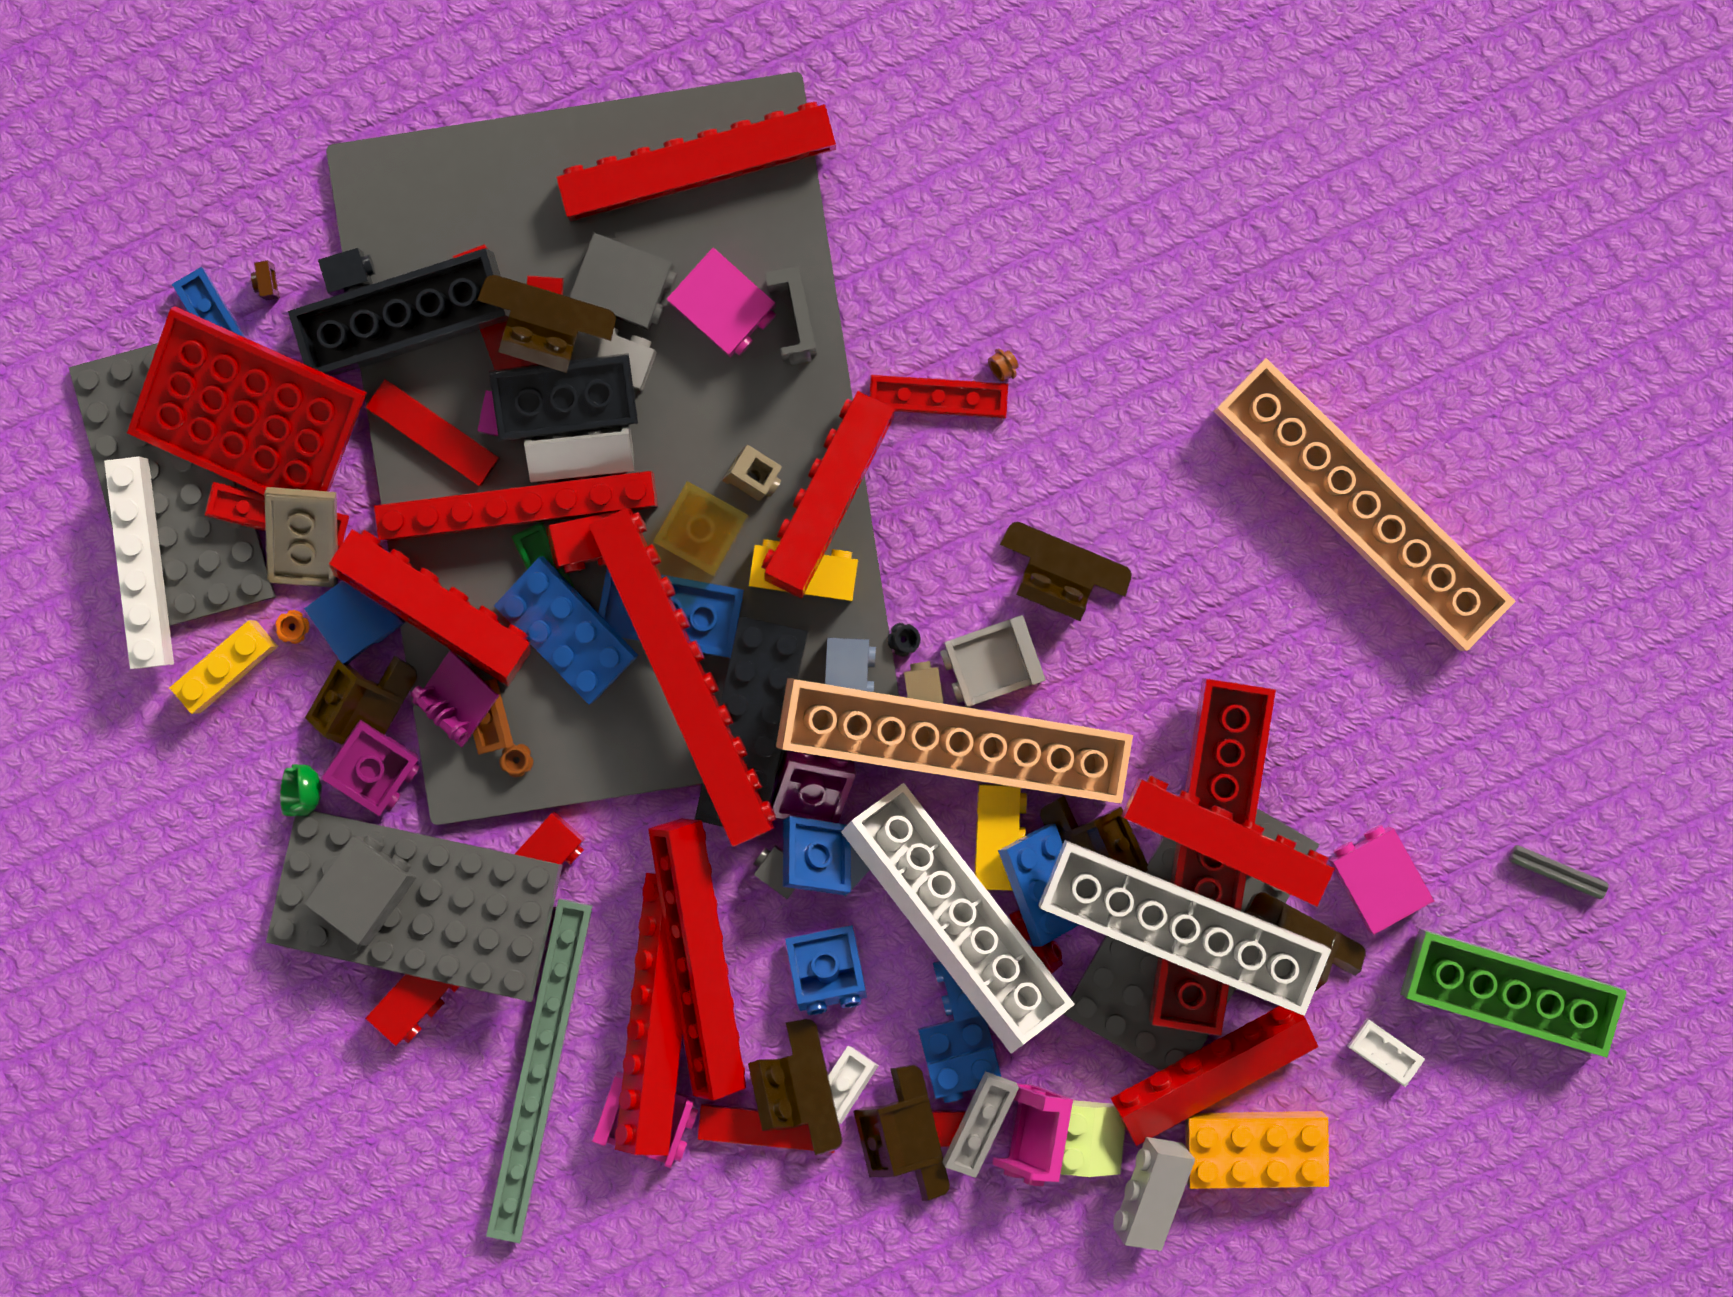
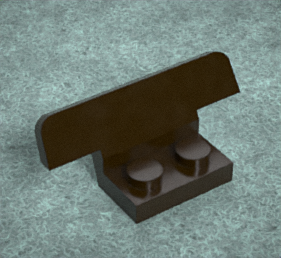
M498 275L488 276L477 301L510 310L498 352L567 372L578 331L608 341L612 340L616 317L610 309Z
M1021 522L1012 523L1000 542L1001 546L1030 557L1016 594L1078 621H1081L1094 584L1126 597L1132 577L1131 570L1127 566Z
M394 655L377 684L365 679L350 664H342L340 660H337L305 719L323 737L341 745L344 744L359 720L385 735L416 681V670L413 666Z
M1065 796L1047 804L1041 809L1040 817L1044 826L1056 824L1062 843L1066 840L1142 872L1148 871V863L1128 820L1122 817V807L1115 808L1078 826Z
M1265 892L1252 895L1244 913L1323 944L1331 949L1314 992L1327 982L1332 964L1354 976L1361 972L1366 956L1363 945Z
M810 1019L785 1022L793 1055L781 1059H760L748 1063L762 1131L788 1130L808 1124L815 1156L823 1155L839 1149L843 1138L818 1027Z
M915 1065L890 1068L898 1101L885 1106H869L853 1110L869 1177H895L915 1171L922 1201H929L945 1195L949 1190L950 1184L946 1168L942 1162L943 1155L923 1073Z

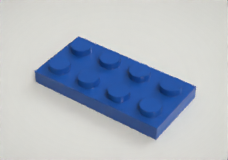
M543 556L539 557L494 605L512 625L528 635L526 638L529 640L528 642L589 705L594 703L639 656Z
M607 568L598 614L622 638L640 641ZM668 576L676 594L671 597L676 610L683 609L690 624V627L685 629L690 641L696 640L702 653L731 658L744 590Z

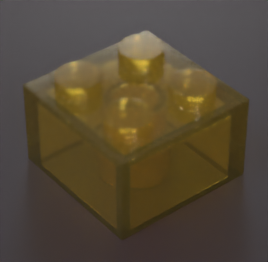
M687 481L653 542L716 577L747 523L749 516Z

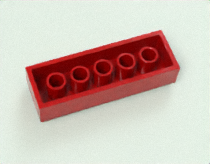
M353 529L350 531L329 562L334 576L509 687L531 653L529 640L526 639L528 635L512 624L508 628L504 627L497 620L498 615L482 605L479 609H476L470 605L469 597L455 587H451L448 591L438 582L440 579L429 570L422 567L420 571L412 568V565L409 563L410 559L401 552L392 549L389 553L384 550L380 545L381 541L368 531L363 530L361 534Z

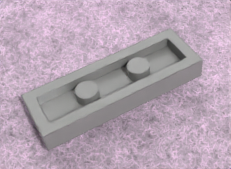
M985 1071L942 1161L945 1168L974 1178L977 1177L1019 1089L1016 1082Z

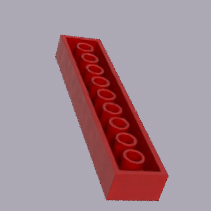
M1202 678L1185 792L1200 798L1201 800L1198 805L1211 811L1213 805H1216L1233 813L1230 820L1242 826L1245 820L1255 823L1276 689ZM1176 842L1170 883L1241 911L1247 874ZM1158 957L1149 1021L1152 1025L1222 1036L1229 985Z

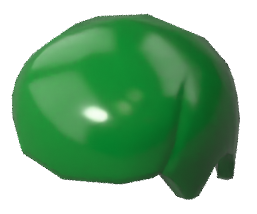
M292 764L291 768H286L283 772L280 791L282 814L284 816H306L310 814L321 800L322 784L319 775L309 765Z

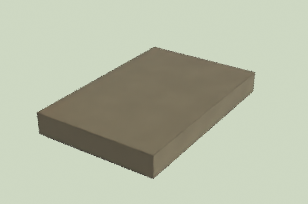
M267 487L264 493L267 580L270 583L334 587L337 585L338 578L334 576L329 566V562L338 550L337 492Z

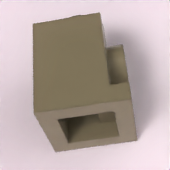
M747 444L737 454L722 481L726 484L731 483L759 501L765 495L771 497L781 482L777 475L782 466ZM748 473L755 474L757 481L749 477Z

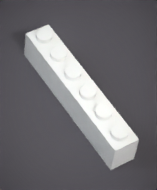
M131 457L106 460L104 462L130 669L174 665L149 459Z

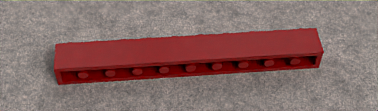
M626 507L589 524V528L732 847L774 828L772 821L776 820L775 813L768 800L765 802L761 800L757 789L762 788L761 782L754 768L748 770L743 757L747 756L745 746L739 736L734 738L728 726L733 723L731 715L725 704L721 706L718 704L714 693L719 691L711 672L705 674L700 664V661L704 659V655L696 640L691 642L685 629L689 628L690 624L683 609L676 610L671 599L672 596L676 595L668 576L661 577L657 565L661 563V559L653 544L648 546L642 533L646 532L647 528L640 513L633 514L632 510Z

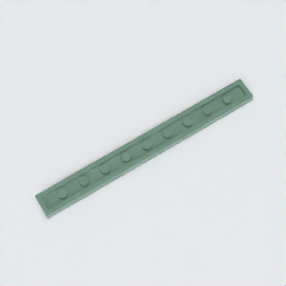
M562 898L558 899L486 1237L519 1244L522 1240L593 905Z

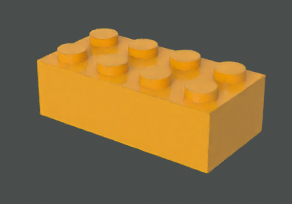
M1323 1111L1197 1113L1185 1120L1186 1148L1195 1158L1187 1181L1190 1189L1329 1187L1328 1117Z

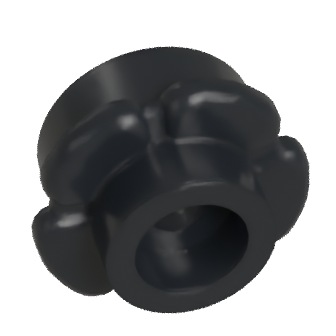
M904 623L895 624L891 628V634L887 637L889 648L894 649L895 654L901 657L908 656L910 652H915L921 641L918 630L911 624L904 625ZM902 636L905 637V642H904V643L901 642V637H902Z

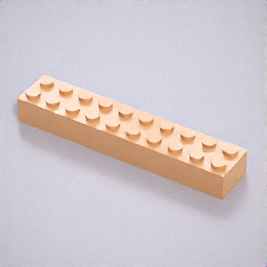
M1267 358L1261 361L1213 411L1459 651H1468L1516 602Z
M787 678L776 747L794 752L1122 804L1133 735Z

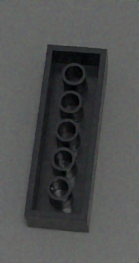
M484 248L288 311L303 363L333 377L506 322L510 310L477 301L485 279L490 275L501 276L494 252Z
M740 616L720 706L726 705L733 720V723L728 725L734 738L739 736L745 746L747 756L743 757L748 770L754 768L758 775L762 788L757 789L762 802L768 800L771 803L782 749L777 748L776 744L787 678L797 680L799 678L809 631ZM703 782L694 820H702L703 823L723 827Z

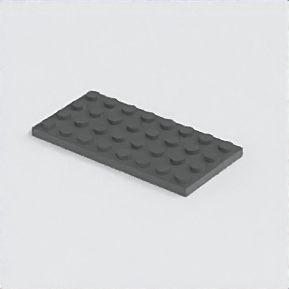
M156 343L68 368L111 525L112 519L104 461L131 457L149 459L169 626L272 599L276 597L273 583L267 580V561L258 529L205 517L213 482L247 490V488L127 434L158 345Z
M1257 808L1255 824L1265 828L1262 835L1273 840L1276 839L1278 834L1297 843L1295 850L1305 855L1308 854L1309 849L1316 851L1320 844ZM1163 836L1148 862V871L1145 873L1170 882L1176 849L1175 841ZM1247 875L1241 912L1245 911L1252 895L1255 893L1265 892L1284 903L1287 902L1290 894ZM1105 936L1070 996L1075 1005L1063 1014L1160 1071L1201 1049L1209 1034L1152 1025L1149 1021L1158 956ZM1230 985L1227 1003L1229 1002L1231 996L1236 990L1235 987H1232Z
M312 811L306 816H295L266 943L532 1002L563 865ZM353 835L363 838L366 835H370L384 845V848L381 850L390 858L396 855L406 861L411 866L409 872L417 877L368 946L356 944L304 904Z

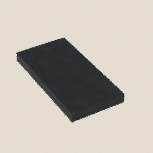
M629 353L570 360L567 372L539 364L489 371L499 441L638 424Z

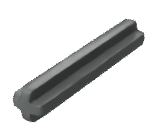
M1515 845L1510 853V862L1597 899H1603L1607 893L1609 886L1607 882L1522 846Z

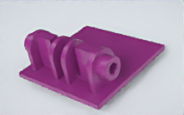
M452 650L448 652L424 689L421 686H417L410 694L413 698V704L418 705L427 714V717L432 719L434 724L448 734V738L454 740L461 748L464 747L499 697Z

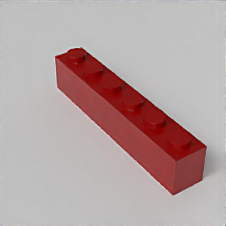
M857 391L853 401L847 398L839 414V418L843 420L838 430L832 428L823 447L827 448L823 459L816 458L809 471L808 477L812 480L807 490L801 488L794 500L792 507L797 509L791 520L785 519L779 529L777 537L781 541L775 551L769 549L763 560L761 568L765 569L764 581L801 599L803 598L894 419L895 408Z
M1149 775L1147 781L1138 779L1122 813L1123 818L1318 907L1335 868L1327 865L1329 857L1311 849L1305 855L1295 850L1296 842L1279 834L1275 840L1262 835L1265 828L1248 820H1245L1243 826L1231 821L1233 813L1216 805H1213L1211 811L1198 805L1201 800L1200 798L1181 790L1179 796L1168 792L1166 789L1169 784Z
M1277 1006L1275 1009L1246 1023L1244 1026L1215 1040L1211 1044L1185 1056L1183 1059L1154 1073L1141 1082L1126 1088L1110 1099L1133 1142L1138 1146L1145 1141L1146 1137L1152 1138L1318 1048V1044L1304 1015L1282 1006Z

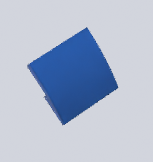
M344 581L335 585L304 608L342 664H349L370 646L380 643L405 623L403 619Z

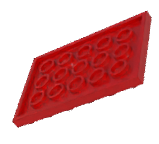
M174 306L168 313L127 434L262 495H265L267 487L329 492L367 392Z

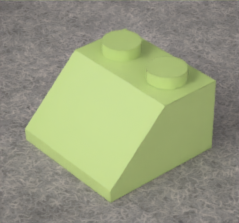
M1073 1100L1061 1175L1096 1177L1121 1174L1125 1126L1113 1104Z

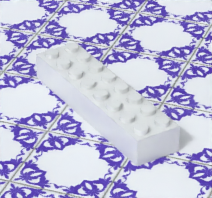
M904 783L854 818L843 829L841 833L1010 1053L1023 1046L1075 1005Z
M1064 840L1039 902V907L1042 910L1304 1016L1331 952V949L1323 944Z

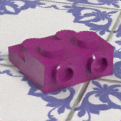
M359 720L321 776V779L380 816L384 809L391 811L401 794L397 790L403 781L410 783L420 768L416 764L418 755L391 737H386L362 720Z
M786 750L778 771L779 781L770 804L776 818L785 819L793 816L839 823L856 776L854 761Z

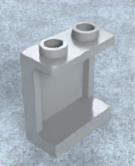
M1023 615L944 642L946 649L940 651L946 671L953 669L957 682L951 685L957 702L964 701L966 707L974 706L986 700L1046 680Z

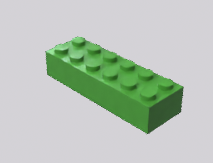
M1419 928L1400 991V995L1406 999L1606 1058L1609 1054L1627 993L1626 990L1611 984Z

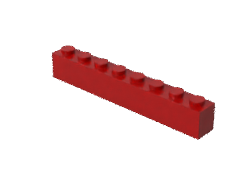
M809 102L799 105L797 112L784 115V111H775L764 115V121L751 124L750 120L738 121L730 125L731 130L717 133V129H709L697 133V139L686 142H684L683 138L668 140L663 143L664 148L651 151L650 147L638 148L630 152L631 157L617 160L616 156H609L597 160V166L586 169L583 168V165L568 167L563 170L564 175L556 177L567 218L570 222L834 151L836 150V142L826 105L818 106L817 102Z
M652 471L374 505L378 539L385 542L600 515L614 511L618 512L626 507L632 511L657 508L658 502L654 473Z
M553 812L518 849L515 855L561 865L566 861L571 865L584 851L580 844L585 838L560 815ZM405 974L365 1019L395 1046L402 1040L409 1043L422 1029L418 1025L421 1019L426 1014L432 1018L445 1004L441 997L449 989L455 993L460 986Z
M680 818L649 828L648 831L692 1092L695 1097L714 1101L746 1088L745 1067L741 1058L740 1036L736 1028L733 1010L734 1000L730 992L729 970L725 962L722 944L723 934L719 925L718 903L714 895L711 877L712 867L708 859L706 847V832L703 828L702 820Z
M646 873L642 889V912L638 924L639 938L634 960L635 974L631 990L630 1018L627 1025L626 1053L623 1060L622 1089L619 1095L618 1124L615 1130V1150L633 1155L669 1156L682 1027L656 873Z

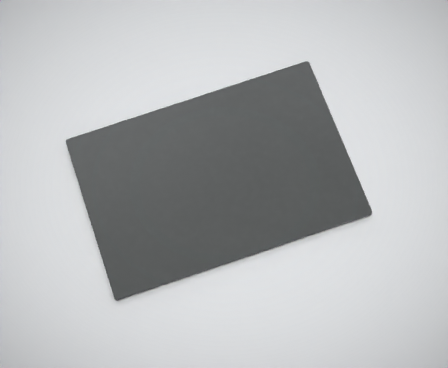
M791 72L336 143L327 147L326 153L342 252L359 248L364 252V256L370 255L376 273L371 276L373 284L453 259L454 255L485 244L488 250L494 252L502 277L527 284V276L529 275L564 278L563 295L570 297L594 233L672 262L674 265L672 272L677 273V277L671 292L665 291L660 304L664 305L665 308L659 324H652L649 331L616 318L614 328L619 330L617 336L628 340L631 339L632 335L644 338L652 342L650 348L655 349L657 352L644 390L641 391L634 388L638 424H630L634 449V471L627 472L626 474L652 471L654 473L658 507L633 510L632 512L633 514L639 512L645 523L647 531L642 534L647 545L653 544L658 552L661 563L657 565L660 574L744 590L740 616L809 631L798 680L825 684L828 637L869 639V646L876 647L875 667H868V681H874V692L899 696L893 653L887 642L889 627L865 476L824 554L831 556L832 549L852 552L851 559H858L853 601L805 594L801 599L789 592L749 586L754 546H762L763 539L781 541L777 534L785 519L791 520L797 509L792 507L794 500L801 488L807 490L812 480L808 477V474L816 458L823 459L827 448L823 447L830 430L832 428L838 430L843 420L839 418V414L847 398L853 401L815 156L571 222L567 218L556 178L557 176L564 175L563 170L568 167L583 165V168L586 169L597 166L596 161L605 157L616 156L617 160L631 157L630 152L638 148L650 147V150L653 151L664 148L663 143L668 140L683 138L684 142L697 139V133L705 130L717 129V133L731 130L730 125L738 121L750 120L751 124L764 121V115L775 111H784V115L797 112L799 105L807 103L801 73ZM713 247L776 303V308L773 310L776 314L775 318L764 330L758 326L750 335V338L753 340L751 345L740 356L735 352L731 358L667 300L670 294ZM799 265L817 355L810 356L811 362L791 365L790 360L783 361L780 348L800 343L790 290L770 294L765 272ZM480 330L360 368L363 390L367 392L365 396L366 405L384 379H386L500 458L480 487L367 409L381 505L546 484L539 481L530 482L524 447L525 438L499 441L497 436L482 434L477 431L485 391H492L489 371L495 370ZM747 444L782 466L777 475L781 479L777 489L771 497L765 495L759 501L731 483L726 484L722 481L737 454ZM748 473L749 477L757 481L755 474ZM609 474L593 475L591 478L605 477V476H611V475H609ZM565 478V479H559V480H557L556 482H553V483L565 482V481H573V480H578V479H575V478ZM585 517L545 521L544 524L547 528L549 525L581 519ZM540 522L387 541L388 551L390 553L392 549L401 552L410 559L409 563L412 565V568L420 571L422 567L429 570L440 579L438 582L448 591L451 587L460 590L469 597L470 605L476 609H479L481 605L498 615L497 620L499 623L508 628L511 623L494 605L527 571L511 536ZM597 560L584 563L585 569L568 574L576 591L598 613L607 566H599ZM404 621L405 623L400 627L405 660L415 668L417 674L416 681L410 689V692H412L417 686H421L424 689L450 649ZM622 638L639 656L590 705L531 644L530 655L509 687L497 680L513 744L526 745L531 750L530 756L534 760L531 770L524 772V775L521 777H511L507 771L501 769L499 759L503 755V749L478 755L473 734L464 747L461 748L454 740H450L448 734L439 726H436L434 721L429 719L427 714L418 705L413 704L431 822L435 825L702 784L703 780L641 642ZM703 653L704 659L700 661V664L705 674L711 672L719 691L714 693L720 706L730 658ZM457 655L484 682L495 679ZM782 750L778 771L786 750ZM514 757L513 761L514 763H519L520 759L519 757Z

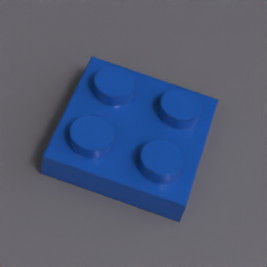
M793 816L783 819V887L839 895L850 893L851 844L841 833L847 824Z

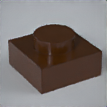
M268 260L254 262L255 272H251L254 292H259V296L265 300L280 298L274 264Z

